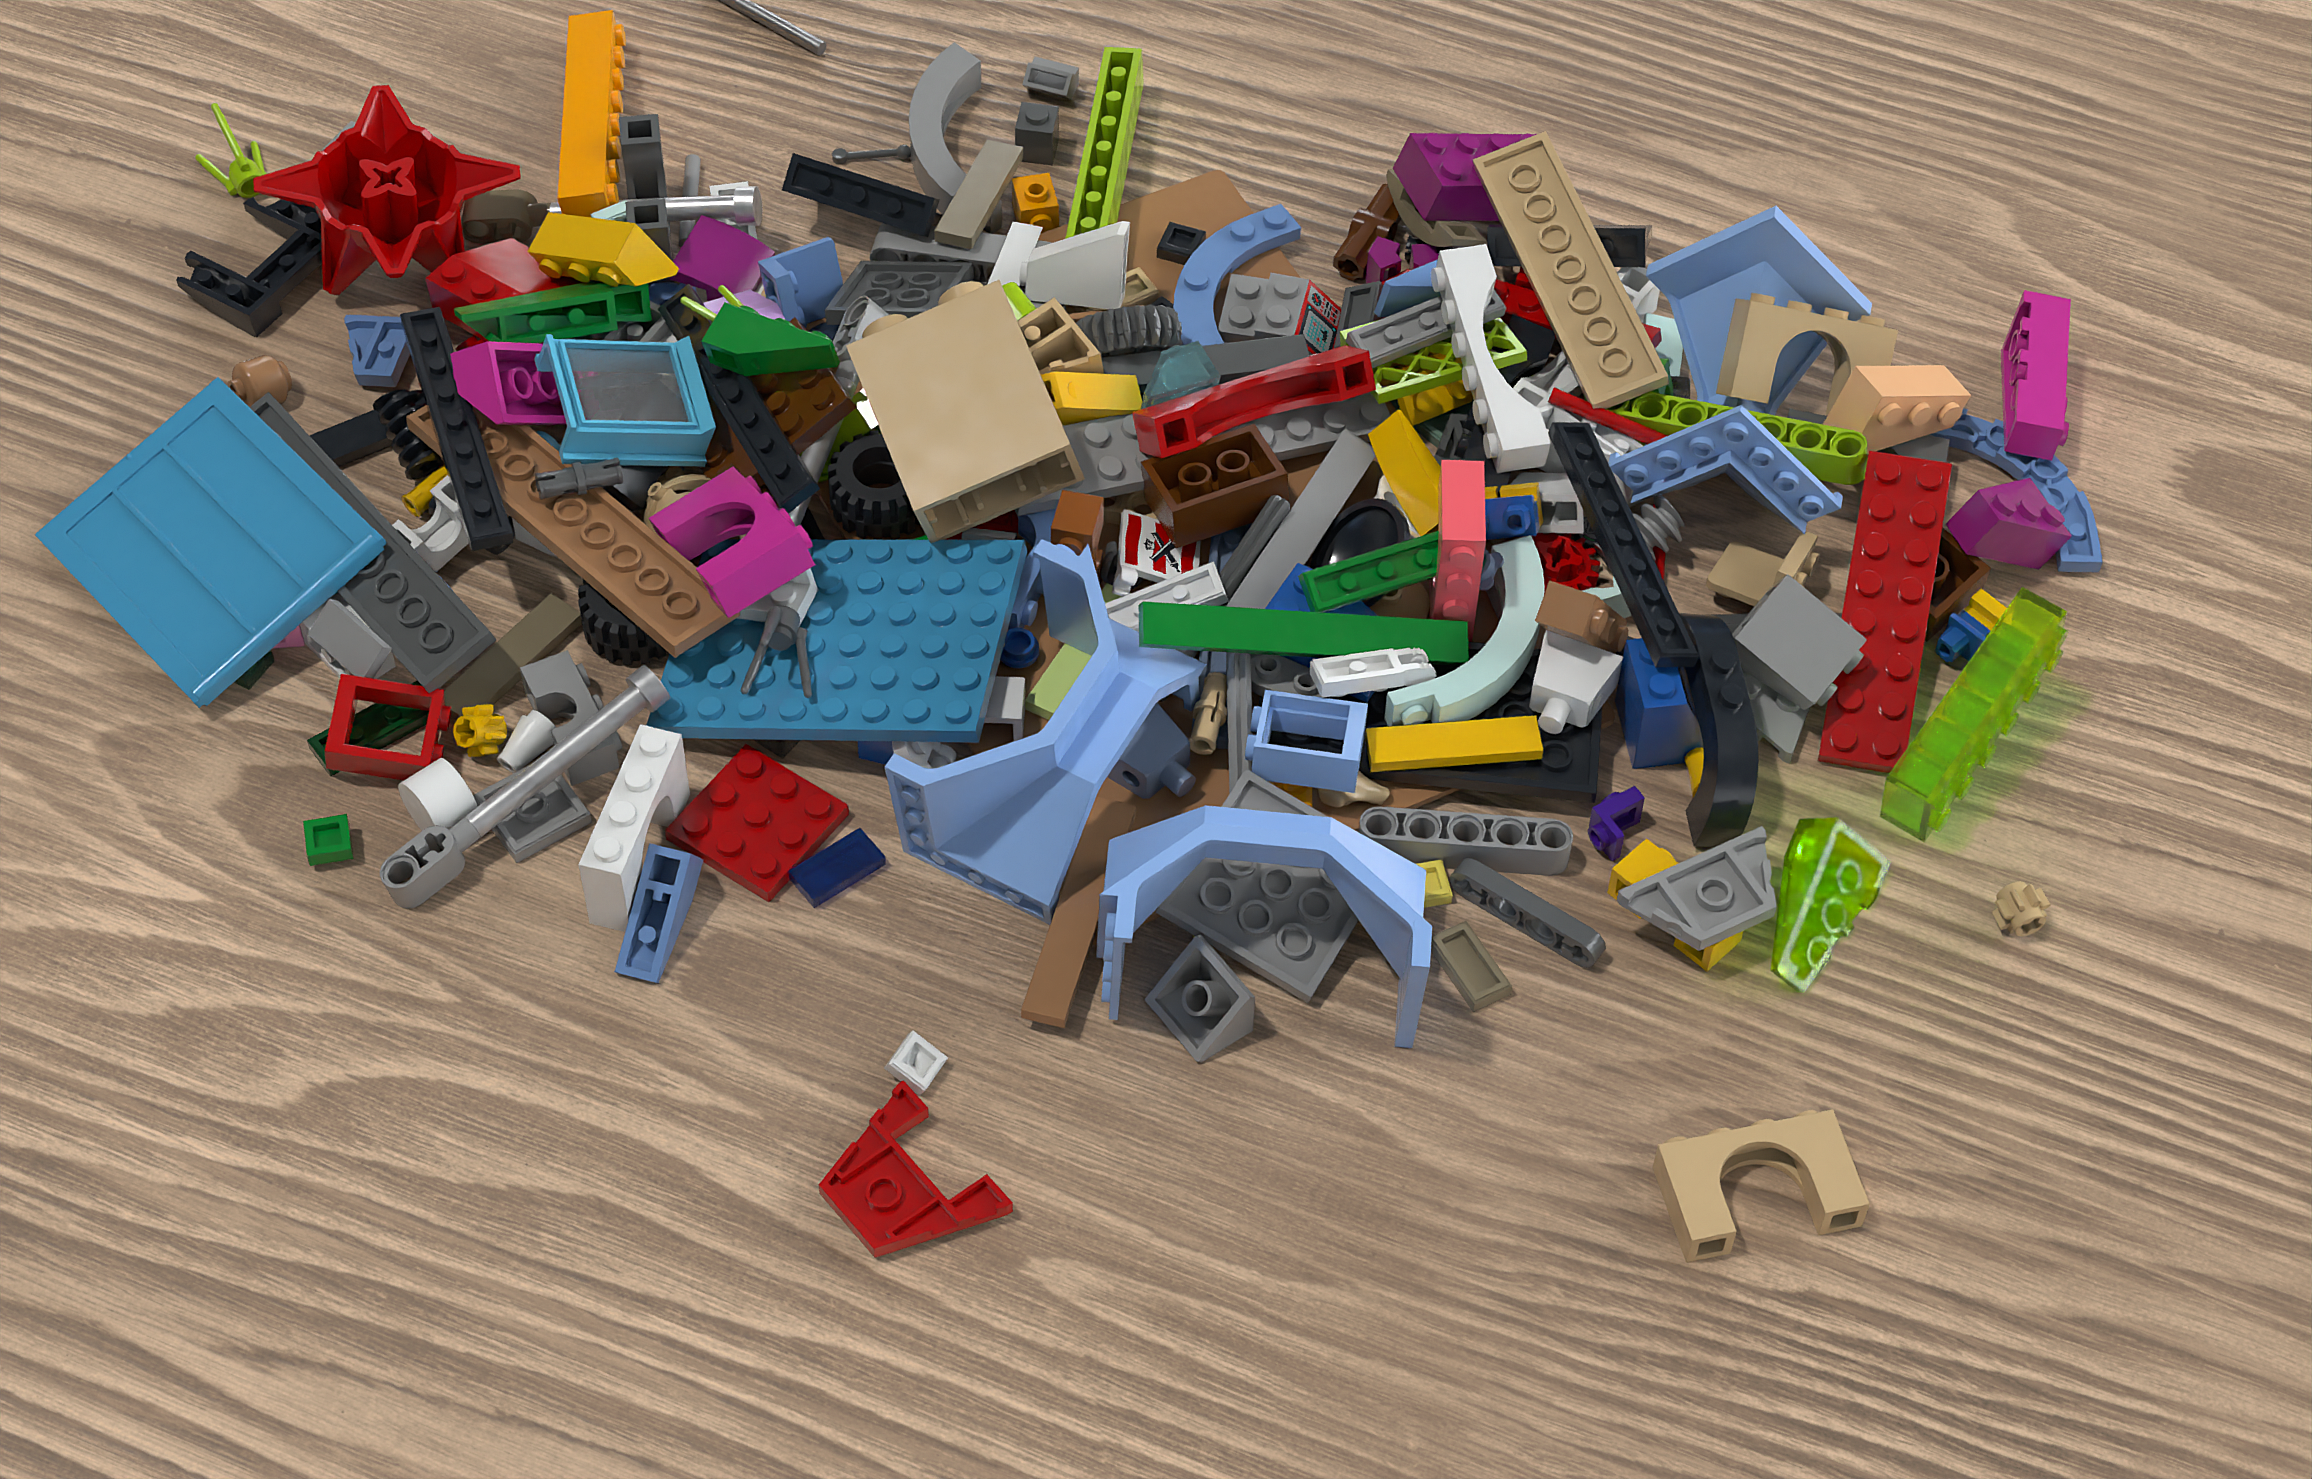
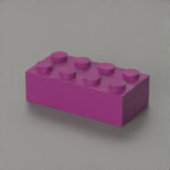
M1410 133L1392 169L1424 221H1500L1474 169L1473 159L1537 134Z

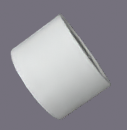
M439 758L398 785L405 807L422 831L436 825L450 829L478 807L473 794L461 775L443 758Z

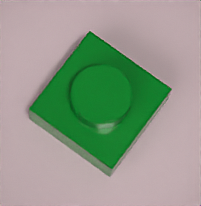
M347 814L303 821L306 853L310 866L354 859L350 823Z

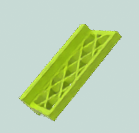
M1500 317L1483 324L1486 346L1497 369L1527 361V350ZM1371 323L1340 331V346H1349L1346 342L1348 332ZM1452 337L1372 368L1376 390L1370 393L1378 404L1462 380L1463 364L1454 362L1456 357L1450 343L1452 342ZM1494 346L1509 349L1510 351L1497 353L1490 350ZM1429 352L1446 355L1444 360L1427 356ZM1393 363L1409 366L1407 371L1390 367ZM1419 368L1436 371L1428 375L1417 373ZM1382 379L1399 382L1384 388L1380 385Z

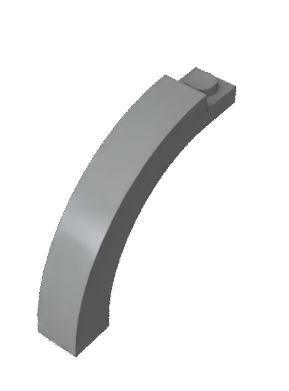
M955 42L941 52L923 73L914 90L909 111L910 150L914 173L925 195L940 199L937 209L943 215L967 175L956 164L945 145L944 135L946 128L957 109L971 95L982 88L981 61ZM999 200L983 228L989 234H993L1002 228L1001 200Z

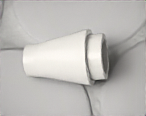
M532 710L527 716L522 715L505 748L497 757L498 762L512 774L521 770L553 745L551 730L557 727L538 711Z

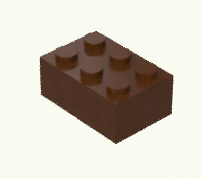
M1255 424L1212 437L1199 447L1165 458L1153 457L1141 461L1144 498L1175 548L1253 523L1269 498L1273 495H1278L1289 502L1288 473Z

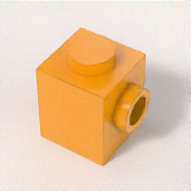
M1050 173L1012 178V207L1016 221L1018 223L1043 227L1041 233L1059 227V204Z

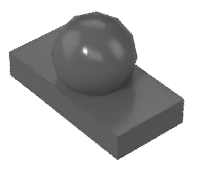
M1381 281L1345 288L1334 349L1341 347L1340 331L1383 319V317H1378L1374 313L1383 288Z

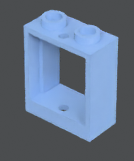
M1265 690L1262 707L1254 706L1250 731L1257 733L1256 735L1248 734L1245 760L1252 761V772L1266 781L1355 793L1365 735L1368 704ZM1271 730L1344 740L1342 754L1269 744Z

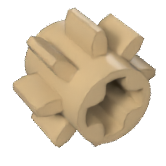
M2018 881L2005 886L1996 895L1997 900L1995 901L1998 908L1991 913L2001 930L2007 928L2010 934L2015 932L2017 936H2027L2044 926L2046 922L2045 917L2047 916L2044 909L2051 905L2041 888L2035 890L2032 884L2027 886L2025 882Z

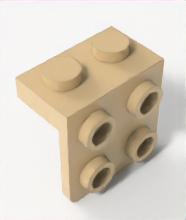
M1807 531L1805 534L1801 532L1785 559L1740 542H1730L1708 575L1706 586L1723 597L1734 598L1752 606H1755L1768 589L1787 574L1804 587L1807 576H1812L1819 560L1820 554L1814 552L1818 535Z

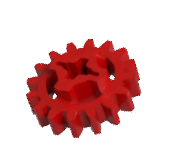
M1537 533V535L1532 536L1543 568L1544 594L1549 581L1580 591L1596 587L1601 564L1600 561L1594 560L1596 554L1594 548L1584 549L1586 539L1582 537L1574 541L1570 539L1571 533H1564L1563 536L1557 535V533H1548L1546 535Z

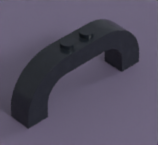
M1679 613L1699 655L1695 666L1685 667L1701 731L1704 751L1700 784L1685 812L1693 846L1716 847L1741 836L1748 823L1758 779L1759 752L1757 729L1737 647L1727 624L1721 618L1714 615Z

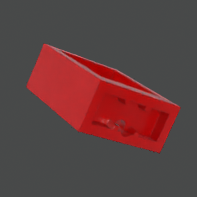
M341 674L325 747L326 769L406 780L439 758H443L444 745L438 744L440 731L448 732L452 706L445 705L444 689L437 688L428 693L423 686ZM358 700L429 711L421 755L349 745Z

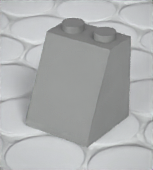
M1789 574L1768 589L1732 633L1742 669L1803 710L1808 709L1815 703L1820 706L1825 704L1838 688L1832 683L1842 670L1849 674L1864 656L1859 649L1867 640Z

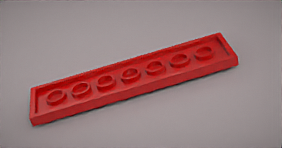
M1869 451L1841 616L1845 622L1867 640L1859 649L1864 654L1859 663L1849 674L1842 670L1832 682L1838 688L1827 700L1818 755L1819 762L1903 775L1952 463Z

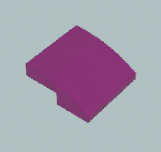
M701 215L673 260V263L679 268L677 274L669 278L676 282L706 290L707 301L724 297L718 291L720 285H724L733 294L747 290L755 292L762 280L758 261L775 256V251L735 227Z

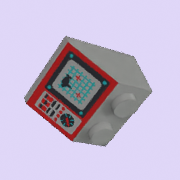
M1270 273L1254 330V340L1304 334L1309 355L1332 350L1335 345L1341 308L1310 279Z

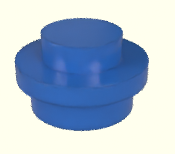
M1023 628L1008 630L1005 646L1000 658L1001 662L1012 668H1025L1032 665L1039 656V643L1030 631Z

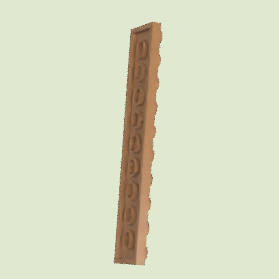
M425 405L407 416L408 429L442 457L430 415ZM472 405L506 513L673 657L676 658L740 616V612L728 618L711 600L696 571L697 567L602 487L587 490V494L578 496L575 492L540 500L535 482V473L561 470L572 467L571 464H562L559 451L528 425L496 424Z

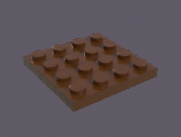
M796 317L789 321L796 328L807 331ZM832 368L749 376L799 455L857 408ZM706 390L716 428L705 453L707 462L705 467L699 466L706 475V478L712 480L731 467H734L744 478L749 475L752 476L760 488L765 482L710 393Z

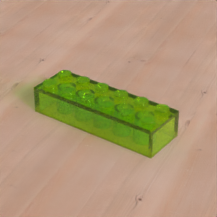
M2024 587L2020 589L1887 776L1880 811L1881 818L1922 842L1926 841L1933 830L1939 833L1944 828L1952 813V810L1949 809L1955 798L1964 799L1973 785L1975 779L1971 776L1978 765L1983 768L1988 765L1997 749L1994 743L1999 735L2007 736L2012 731L2019 718V714L2016 711L2023 702L2027 704L2032 702L2041 687V682L2038 681L2045 670L2051 673L2058 665L2064 652L2060 647L2068 635V630L2064 628L2067 616L2066 610Z

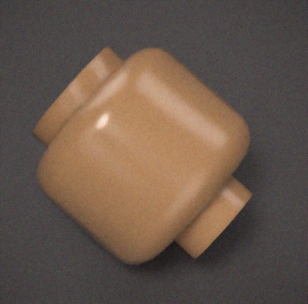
M262 355L236 364L232 371V380L228 381V387L249 407L268 392L280 404H283L287 399L288 392L292 389V379L288 368L282 361H277L270 355Z

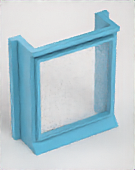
M546 334L541 352L536 354L534 360L537 371L553 372L567 423V429L559 449L562 464L575 462L589 464L618 457L620 465L705 467L707 462L705 453L716 425L689 336L675 343L553 339L552 334Z

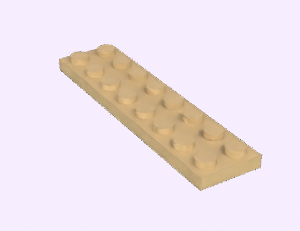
M1544 131L1473 159L1474 169L1592 408L1607 409L1668 385V374L1547 132Z

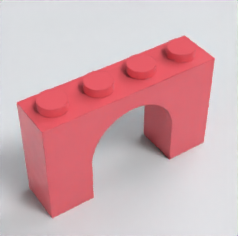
M1441 460L1438 484L1439 534L1436 578L1429 580V619L1466 621L1468 624V642H1472L1486 544L1484 461Z

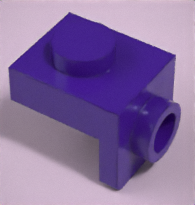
M1636 786L1621 793L1613 792L1605 797L1600 804L1592 807L1588 828L1590 841L1596 849L1603 850L1611 861L1616 860L1621 855L1624 840L1622 831L1640 823L1645 797Z

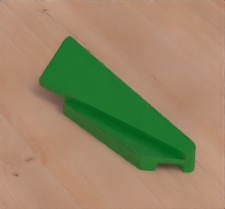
M594 280L454 309L456 317L492 342L542 343L545 340L546 334H552L553 339H566L618 330L617 321H652L648 283L639 286L619 284L614 287L602 281Z

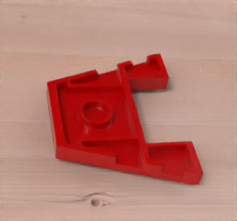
M904 1080L893 1089L892 1097L882 1110L878 1108L870 1118L869 1126L856 1143L852 1141L818 1184L819 1194L874 1258L1007 1216L1013 1212V1202L988 1174L948 1200L896 1142L897 1138L929 1117L928 1107Z

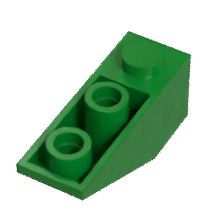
M724 302L701 341L711 364L744 376L835 368L840 363L833 341L827 335L819 331H812L810 333L796 328L792 323L782 318L774 320L762 316L753 308L745 305L737 307Z

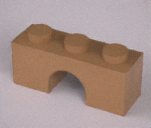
M1549 581L1535 622L1546 630L1614 654L1624 648L1628 638V628L1626 627L1628 621L1598 596Z

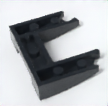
M254 197L246 200L243 203L246 212L287 240L247 277L190 250L185 256V262L187 266L194 268L190 280L185 277H177L178 287L219 317L257 338L283 314L279 302L322 263L321 219L313 207L282 199L264 207L258 204Z

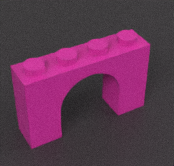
M731 467L648 518L656 534L688 561L728 538L746 534L735 545L696 568L711 600L728 618L815 565L808 549L813 547V544L801 525L795 527L784 508L779 510L768 492L762 494L752 476L749 475L744 478L734 467Z

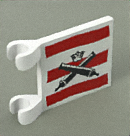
M1124 509L1121 514L1117 571L1112 593L1122 597L1130 594V588L1136 584L1138 577L1159 583L1198 568L1200 541L1175 548L1158 519Z

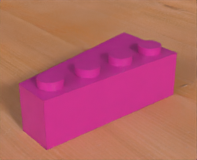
M2024 290L2001 349L2004 451L2052 461L2058 445L2064 446L2067 440L2069 423L2065 422V413L2068 402L2066 386L2071 299Z

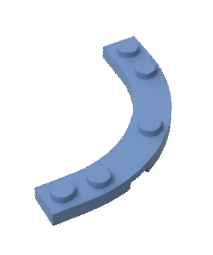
M1282 204L1230 223L1211 235L1192 253L1181 271L1174 293L1173 309L1178 312V319L1181 322L1183 333L1181 335L1182 344L1179 349L1223 344L1224 342L1218 332L1213 312L1215 297L1220 289L1222 279L1228 272L1232 273L1249 259L1300 239V225ZM1210 385V386H1204V387L1207 389V388L1214 387V386H1217V385Z
M1965 408L1953 427L1929 434L1935 437L1950 439L1949 447L1978 455L1998 465L2017 480L2031 478L2046 501L2063 515L2065 519L2063 524L2072 535L2055 553L2058 572L2099 573L2103 562L2093 511L2084 492L2077 490L2067 476L2068 469L2055 455L2051 461L2004 451L2003 421L1995 419L1994 423L1967 415L1968 409Z

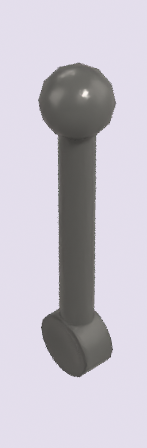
M904 144L900 145L897 149L846 152L845 149L838 148L832 152V159L835 164H844L850 159L898 156L905 160L911 156L910 147Z

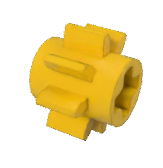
M492 704L463 707V716L456 720L453 729L457 746L468 748V757L498 754V745L502 744L507 737V725L504 716L493 714Z

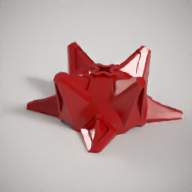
M376 85L371 87L353 128L341 132L338 138L323 151H317L311 161L253 178L254 192L315 208L318 217L321 219L323 290L329 294L339 296L376 260L389 278H401L405 274L411 258L432 273L452 255L464 252L460 217L464 200L521 179L520 165L462 154L454 145H448L433 136L425 127L414 125L390 86Z

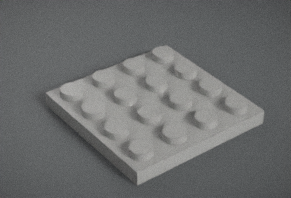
M1245 769L1221 806L1327 817L1248 769ZM1206 857L1156 910L1157 914L1194 936L1202 935L1214 948L1307 1003L1311 1000L1359 921L1325 871L1321 868Z

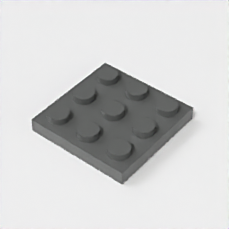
M860 261L826 307L827 325H840L848 307L861 296H868L889 315L900 314L911 318L938 306L939 298L951 287L972 281L974 278L973 262Z

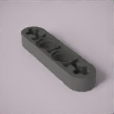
M1469 858L1464 859L1450 876V883L1460 896L1580 967H1592L1606 949L1605 941L1593 928L1479 861Z

